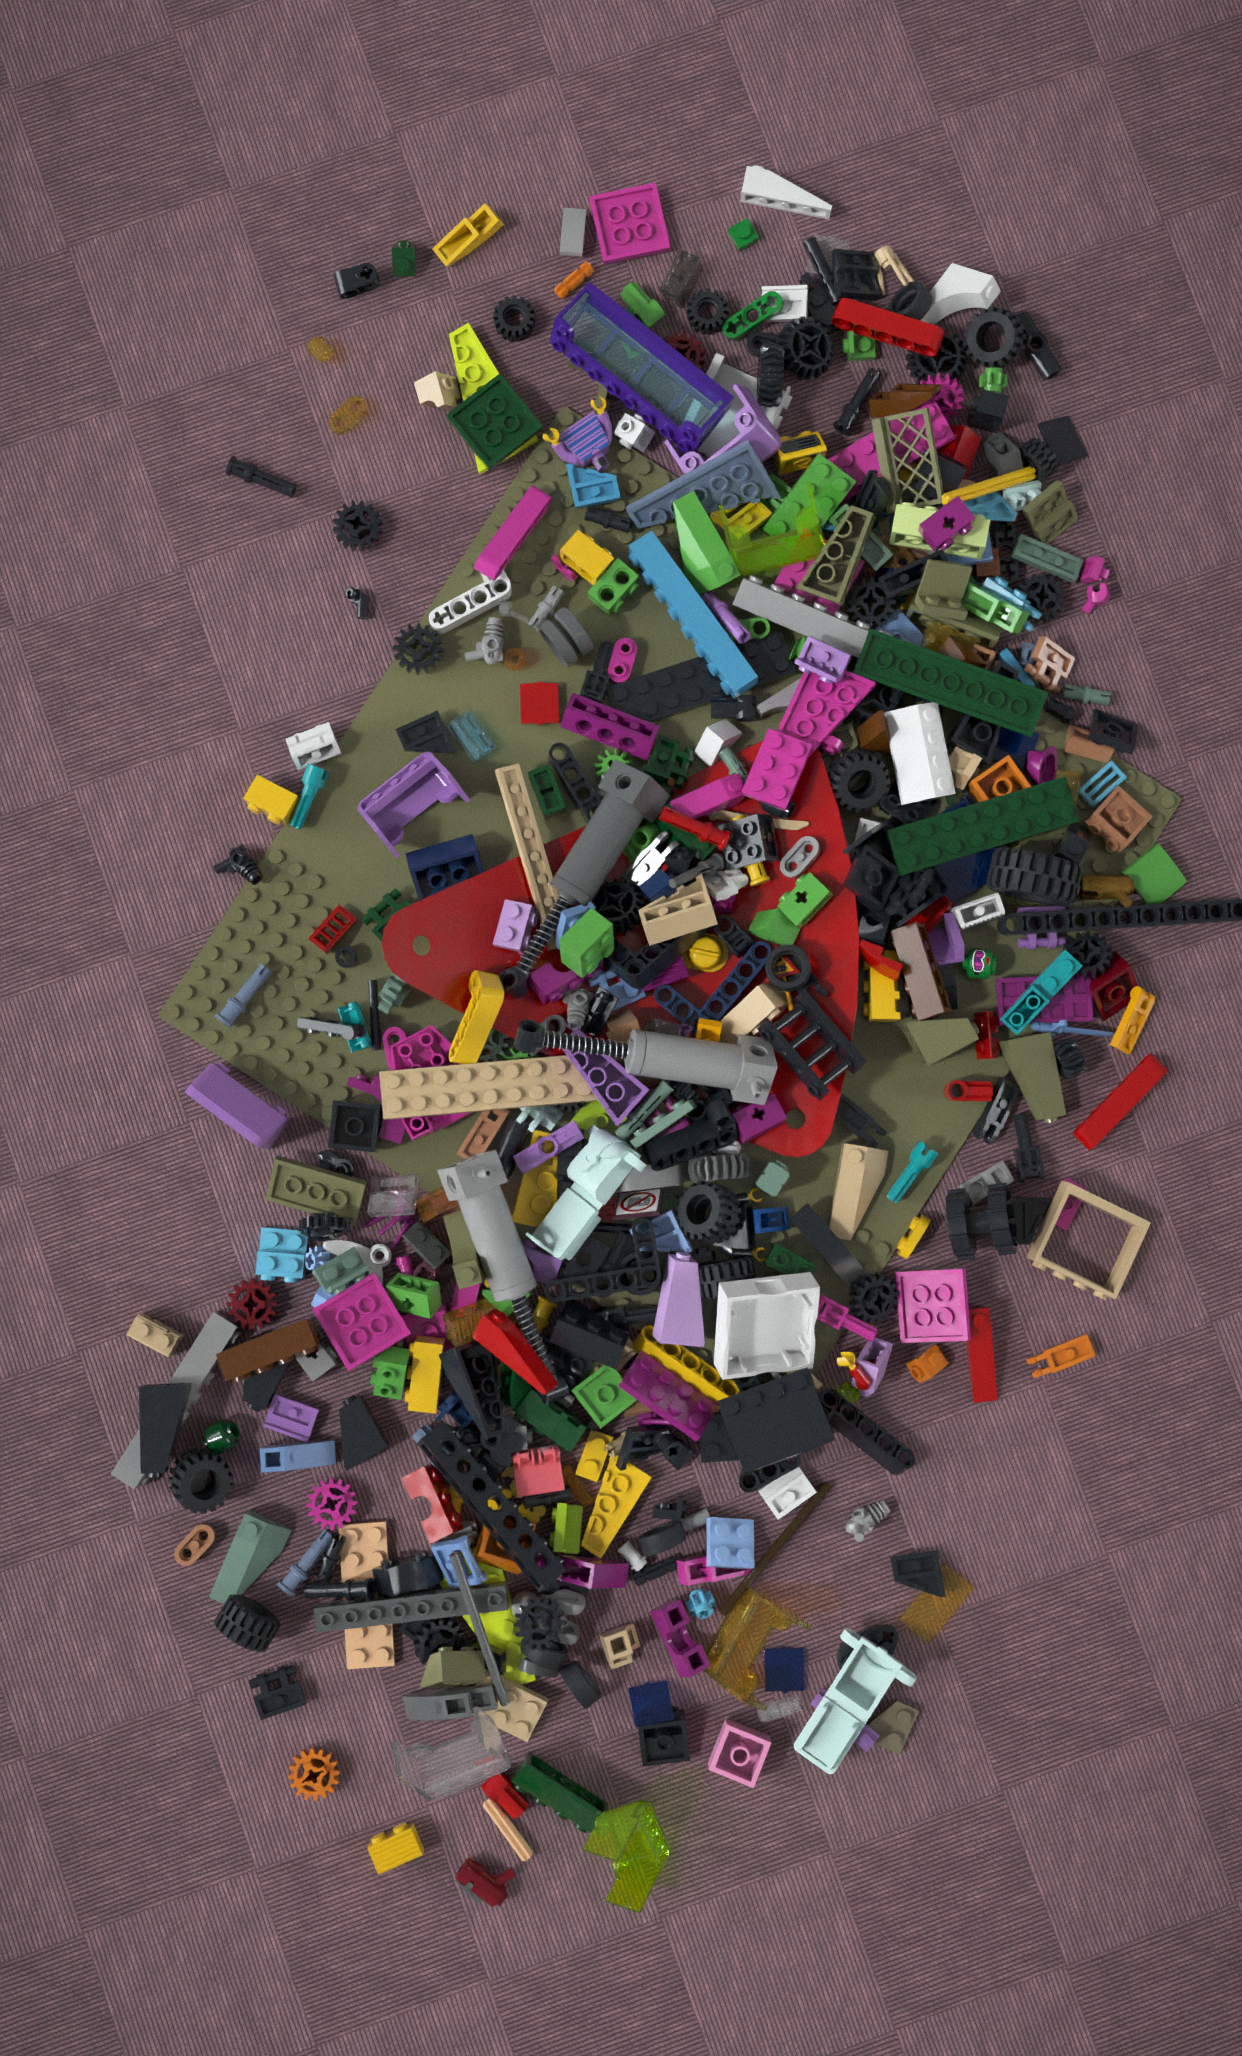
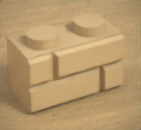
M145 1313L137 1314L127 1332V1336L167 1357L174 1355L184 1334L156 1319L152 1320V1317Z

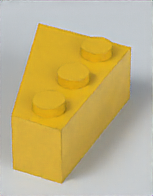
M885 950V954H882L883 957L898 962L897 951ZM863 960V970H867V979H863V993H867V1003L863 1002V1017H867V1022H896L900 1020V1012H897V1000L900 999L898 980L894 981L871 968Z

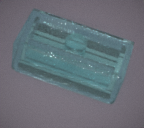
M471 710L454 718L448 725V729L473 763L478 762L497 748Z

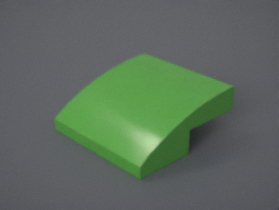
M1158 843L1153 845L1121 872L1123 875H1129L1130 880L1134 881V891L1138 893L1145 905L1161 904L1187 882L1179 868Z

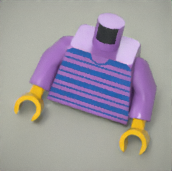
M599 396L601 399L599 407L595 406L594 400L590 402L592 408L597 410L596 414L592 411L560 434L557 429L550 428L553 432V437L550 439L547 434H543V439L552 442V448L562 461L574 466L580 465L582 468H586L593 463L596 469L601 472L610 465L604 455L610 451L612 424L607 410H604L606 401Z

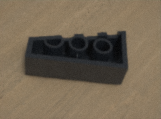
M1002 660L993 662L989 669L991 672L1016 681L1019 675V671ZM962 713L945 742L953 747L957 746L968 753L978 755L982 758L980 764L983 766L990 765L1001 727Z

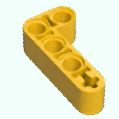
M478 970L472 972L469 981L472 998L449 1051L450 1062L458 1064L477 1063L504 999V989L499 976L496 974Z

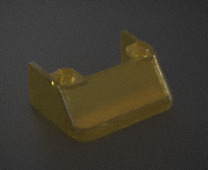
M749 1587L724 1618L705 1653L711 1666L703 1671L740 1702L766 1711L767 1706L753 1695L759 1683L758 1675L751 1669L773 1628L779 1631H786L794 1623L810 1630L812 1625L789 1608Z

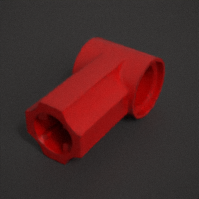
M955 1080L948 1082L944 1086L943 1092L946 1099L953 1102H991L993 1087L992 1081ZM954 1084L961 1088L959 1097H954L951 1094L950 1090Z
M497 1769L481 1785L484 1793L492 1801H497L514 1820L529 1806V1802L513 1787L511 1779L501 1769Z

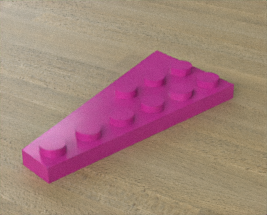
M845 670L841 681L829 684L820 680V675L814 672L811 674L804 672L777 731L812 744L811 755L876 686V682Z

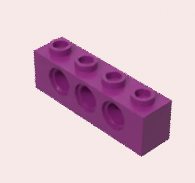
M575 693L572 694L566 706L560 726L644 760L648 759L660 728L658 725Z

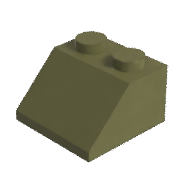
M453 1647L439 1648V1652L429 1656L421 1681V1688L465 1687L485 1681V1663L482 1651H475L474 1647H462L460 1651H453Z

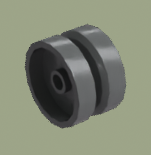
M562 607L554 613L556 624L546 619L537 628L554 655L565 667L569 668L577 662L575 650L579 654L586 655L594 649V646L579 621L567 608Z

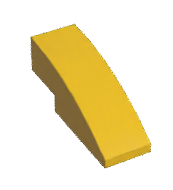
M484 203L469 219L465 217L433 248V251L444 265L449 267L484 243L504 223L493 209Z

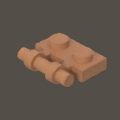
M1040 636L1031 658L1037 661L1036 665L1027 664L1024 670L1033 681L1042 683L1044 689L1058 693L1061 690V686L1058 684L1059 678L1067 679L1075 658L1046 636ZM1046 669L1050 671L1048 676L1044 674Z

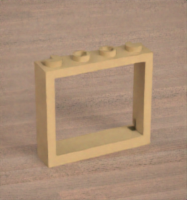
M1061 1181L1026 1258L1032 1260V1266L1045 1271L1046 1268L1053 1270L1052 1275L1066 1281V1278L1073 1280V1285L1086 1291L1087 1287L1094 1290L1093 1295L1105 1301L1107 1297L1116 1300L1151 1222L1076 1185ZM1069 1195L1132 1226L1105 1287L1041 1257Z

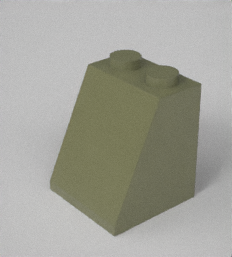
M968 1018L910 1021L901 1026L922 1068L979 1039L977 1036L979 1030L973 1021L970 1022Z

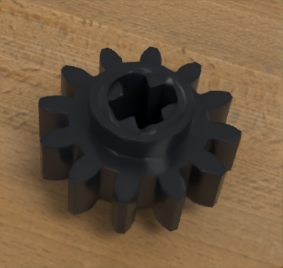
M664 1079L674 1089L671 1094L679 1101L682 1099H692L695 1101L701 1097L694 1091L697 1086L696 1084Z

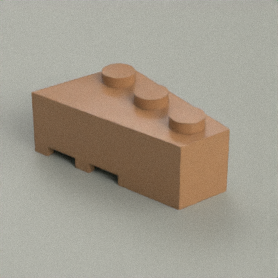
M629 1008L610 1015L605 1024L608 1030L606 1036L611 1042L616 1040L617 1043L622 1041L625 1044L633 1029L641 1030L636 1017ZM616 1057V1061L625 1068L624 1057L622 1059L621 1057ZM633 1075L647 1088L661 1083L659 1078Z

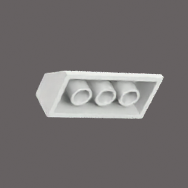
M934 702L918 704L883 713L901 805L939 799L956 794L938 704Z

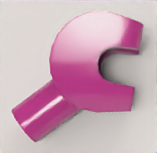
M1105 582L1100 583V590L1098 592H1095L1092 585L1087 587L1088 600L1081 610L1089 614L1095 605L1101 606L1108 602L1110 591Z

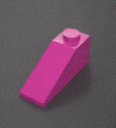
M739 773L733 774L674 799L670 804L675 811L694 819L738 805L746 797L742 795L744 783Z

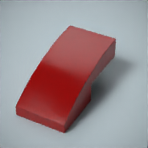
M861 939L859 956L880 974L897 981L903 964L883 957V947Z

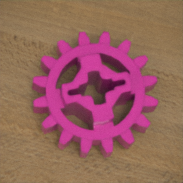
M937 373L936 378L928 375L927 382L924 380L920 381V384H941L942 389L933 397L947 421L950 420V414L957 416V409H962V401H964L962 385H958L957 378L950 380L949 374L942 378L940 373Z
M333 1478L329 1479V1484L321 1480L320 1488L312 1487L315 1491L314 1495H307L309 1499H312L311 1503L306 1504V1507L312 1508V1511L307 1515L308 1517L315 1516L313 1524L316 1525L321 1522V1529H325L327 1525H330V1530L334 1531L336 1524L342 1529L344 1528L343 1521L351 1523L352 1520L349 1515L357 1513L352 1509L353 1506L358 1505L357 1501H352L356 1492L349 1493L348 1490L351 1485L347 1484L343 1487V1480L339 1479L337 1484H334ZM330 1488H337L344 1494L334 1495ZM322 1493V1502L316 1507L317 1499ZM330 1498L334 1501L341 1500L335 1505L334 1511L331 1508H324L329 1504L328 1499ZM348 1502L347 1510L342 1516V1506ZM324 1513L331 1514L334 1521H328L320 1515Z

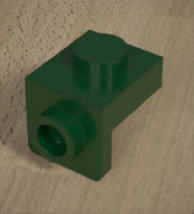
M407 240L397 241V245H393L391 248L393 277L416 276V245L411 244Z

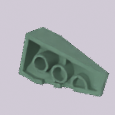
M248 1510L235 1534L209 1598L225 1604L229 1595H242L283 1551L292 1529L255 1511Z

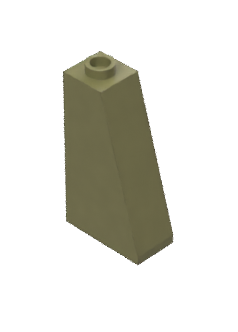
M1051 1032L998 1041L999 1047L1035 1120L1044 1119L1045 1123L1059 1121L1058 1117L1066 1115Z

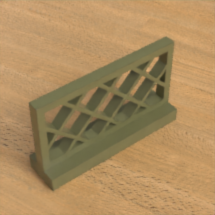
M929 407L872 419L881 477L892 492L886 504L888 514L895 513L896 505H901L905 502L904 493L907 489L917 495L912 503L915 507L919 508L942 503L944 491ZM919 414H923L925 422L921 431L911 424L914 417ZM898 419L905 424L899 435L892 431L890 420ZM908 427L918 434L912 445L902 438ZM921 437L928 441L929 445L925 454L915 448ZM899 441L909 448L903 459L896 454L895 450ZM912 451L922 458L916 468L906 462ZM925 461L931 464L933 468L929 478L919 471ZM903 465L913 472L907 482L900 477L899 473ZM916 475L926 481L920 492L910 485ZM929 484L936 489L938 499L930 500L923 495Z

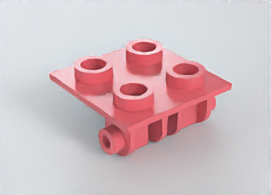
M557 1445L530 1448L511 1453L517 1497L565 1490L560 1450Z

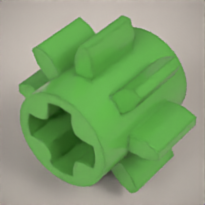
M986 368L985 374L979 376V387H984V390L1000 394L1001 389L1007 386L1008 375H1002V368Z

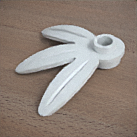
M331 1240L324 1242V1249L337 1256L355 1247L364 1264L370 1266L369 1275L375 1272L380 1283H383L382 1267L387 1266L392 1258L391 1251L386 1245L376 1244L369 1249L350 1241ZM377 1252L384 1253L382 1260L376 1259L375 1255ZM351 1281L350 1283L346 1284V1286H349L355 1282Z

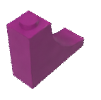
M552 1552L563 1560L564 1568L566 1569L556 1580L590 1589L626 1587L629 1563L613 1559L580 1557ZM538 1556L537 1565L544 1567L543 1558Z

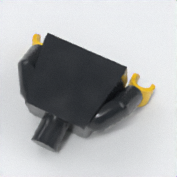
M758 1188L750 1190L748 1194L746 1192L736 1194L735 1198L739 1199L740 1202L738 1208H741V1214H738L740 1222L735 1225L737 1229L734 1233H730L731 1237L729 1239H723V1242L719 1244H712L718 1246L721 1252L733 1259L753 1257L757 1261H765V1258H758L757 1253L760 1250L766 1251V1249L760 1246L756 1247L752 1203H757L762 1198L756 1200L753 1198L752 1193L760 1191Z

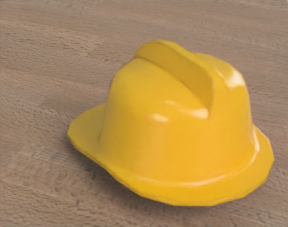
M705 933L682 954L687 968L714 972L726 964L728 948L721 938Z

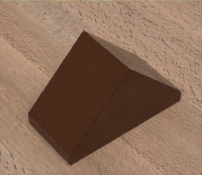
M952 635L936 651L982 669L987 665V662Z
M881 710L860 725L857 730L861 748L887 755L891 754L884 714L883 710Z

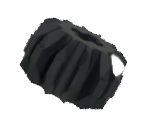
M1071 1038L1061 1040L1053 1045L1059 1075H1062L1064 1079H1071L1085 1072L1087 1064L1084 1060L1085 1056L1074 1040Z

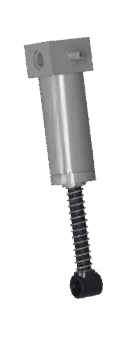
M524 1019L519 1022L514 1040V1047L524 1053H533L543 1046H547V1048L550 1046L553 1049L557 1047L559 1050L561 1048L565 1050L570 1049L572 1052L577 1050L578 1053L579 1051H584V1054L585 1052H590V1054L609 1055V1057L615 1056V1058L621 1057V1059L624 1057L626 1074L727 1088L731 1090L733 1101L765 1105L778 1068L774 1049L769 1042H766L761 1037L739 1034L735 1045L633 1029L629 1039L624 1044L622 1041L617 1043L616 1040L611 1042L610 1040L604 1041V1039L598 1040L597 1037L592 1039L591 1037L586 1038L584 1035L579 1037V1035L573 1036V1034L564 1035L554 1033V1031L548 1032L538 1022Z
M497 1151L478 1153L437 1170L448 1201H458L494 1300L496 1302L503 1300L512 1301V1307L514 1306L515 1309L514 1313L516 1312V1318L520 1322L518 1324L522 1328L520 1330H523L524 1333L523 1336H525L528 1343L558 1382V1386L545 1395L536 1389L539 1399L547 1406L568 1396L569 1389L566 1381L557 1372H553V1367L550 1364L551 1361L548 1359L549 1355L546 1354L547 1349L544 1348L542 1337H540V1332L537 1330L538 1326L535 1324L536 1320L533 1319L534 1314H531V1308L528 1306L529 1302L526 1300L527 1297L525 1295L537 1286V1282L533 1276L534 1274L500 1184L508 1181Z

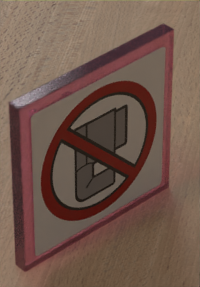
M664 1187L618 1192L612 1217L613 1220L660 1215Z

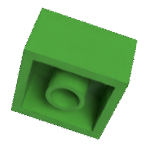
M590 908L559 939L561 962L582 979L588 973L591 974L597 968L598 963L604 957L610 956L614 950L613 924Z

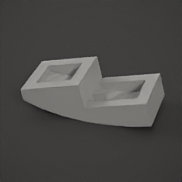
M564 207L560 255L583 256L587 209Z
M1002 1160L959 1186L960 1188H965L966 1192L969 1193L971 1205H974L987 1197L988 1185L1007 1183L1008 1185L1015 1180Z

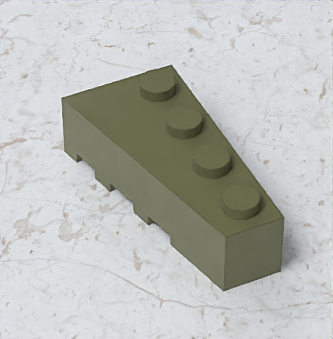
M851 505L796 588L804 593L843 606L876 519L874 513Z

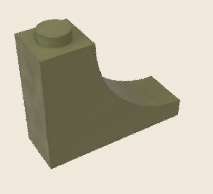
M461 1210L444 1215L443 1218L453 1256L452 1267L459 1289L483 1283L486 1276Z

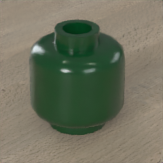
M220 1419L207 1426L204 1431L203 1443L208 1450L216 1454L224 1453L238 1444L240 1437L239 1428L233 1421Z

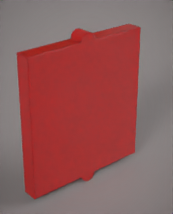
M537 681V683L520 684L521 725L538 724V726H542V724H559L558 683H541V681Z

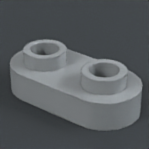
M811 836L799 839L780 862L781 872L789 878L801 876L821 852L820 843ZM808 845L813 846V850L810 853L805 851ZM795 862L797 868L791 871L789 868L790 864Z

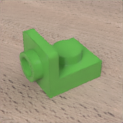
M848 331L847 338L843 339V353H847V361L875 360V339L862 335H853V331Z

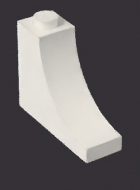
M952 263L930 291L933 297L932 305L920 321L935 325L949 314L962 309H988L1001 290L992 275Z

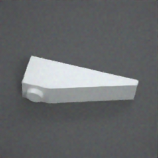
M747 166L740 202L829 220L832 205L770 170H765L761 166Z

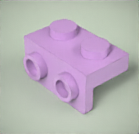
M505 899L493 945L517 951L523 955V951H526L527 945H530V940H532V936H530L532 927H535L538 921V913H536L535 908L530 904Z

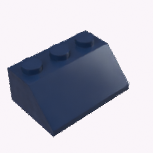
M473 834L405 853L419 901L484 872Z

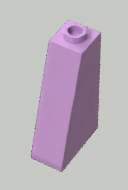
M677 1252L676 1255L668 1254L652 1336L659 1343L704 1347L705 1339L698 1263L686 1252Z

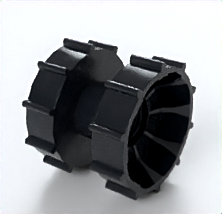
M1007 1183L988 1185V1205L979 1207L971 1206L969 1193L966 1192L965 1188L947 1190L948 1194L945 1197L946 1218L953 1255L957 1257V1261L975 1259L977 1251L976 1238L988 1236L993 1237L995 1251L997 1250L999 1256L1017 1254V1225L1014 1204Z

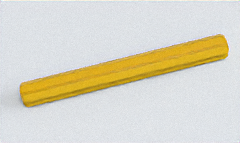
M1029 466L944 493L942 495V504L946 505L956 496H959L965 502L1034 480L1036 478V470Z

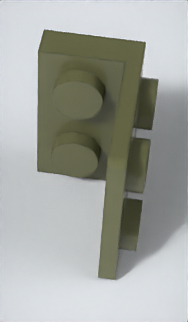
M929 559L914 600L921 614L965 620L968 611L961 601L972 567L970 565Z

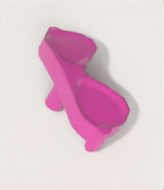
M557 553L551 557L555 567L566 578L574 581L579 576L572 570L567 569L568 565L565 564L563 566Z

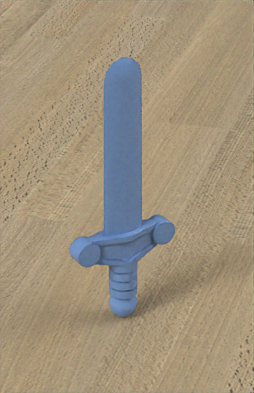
M1060 1020L1059 1023L1033 1022L1030 1026L1034 1031L1051 1032V1037L1062 1032L1101 1037H1112L1115 1034L1109 1031L1068 1027L1067 1020Z

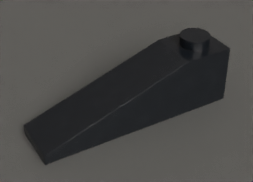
M476 1340L439 1354L448 1380L485 1440L506 1432L504 1403L500 1399L499 1389L502 1387L501 1379H498L497 1366L500 1365L499 1358Z

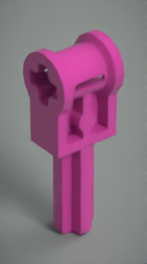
M819 1294L818 1320L837 1330L842 1326L869 1341L875 1338L877 1333L875 1327L848 1314L849 1309ZM824 1303H826L822 1313L820 1314V1310L822 1309Z

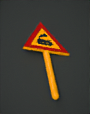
M786 955L777 959L774 966L776 976L781 978L782 981L787 982L786 976L801 973ZM785 991L789 1011L794 1008L790 992Z

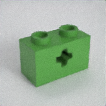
M810 872L807 875L803 874L796 881L795 884L797 886L791 892L787 891L779 899L780 904L777 906L799 928H802L834 895ZM802 894L805 895L806 899L808 900L806 903L801 902L802 900L800 896Z
M397 1273L386 1285L387 1294L397 1311L430 1319L442 1306L439 1282Z

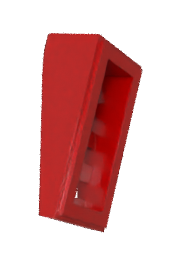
M339 904L308 939L328 955L357 921V918ZM339 913L349 920L346 924L336 917ZM333 920L342 927L340 931L330 924ZM328 927L336 935L331 937L324 930ZM323 935L330 942L326 945L319 939V936Z

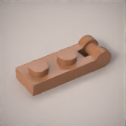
M511 1110L482 1111L456 1154L465 1159L475 1154L486 1152ZM491 1112L498 1115L495 1122L487 1118Z

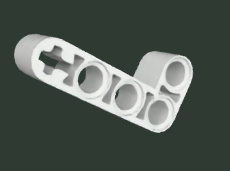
M503 570L495 581L481 573L484 583L432 610L429 614L432 630H436L438 634L447 633L509 599L512 594V588L505 571ZM499 584H504L507 586V589L504 592H497L495 587ZM478 595L487 597L486 601L481 604L476 603L474 600ZM458 606L466 607L465 613L461 615L456 614L454 610ZM449 611L451 613L452 620H450V617L447 614V612ZM439 617L444 622L441 625L436 621Z

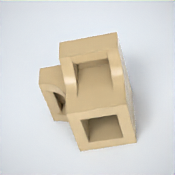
M435 371L414 382L421 405L433 408L437 406V408L452 411L457 407L456 401L461 399L454 376Z
M957 746L949 756V763L955 792L960 794L969 779L973 780L980 771V768L977 766L982 758L976 754L968 753Z
M631 1622L599 1634L610 1670L633 1662L631 1656L633 1650L641 1647L634 1623Z

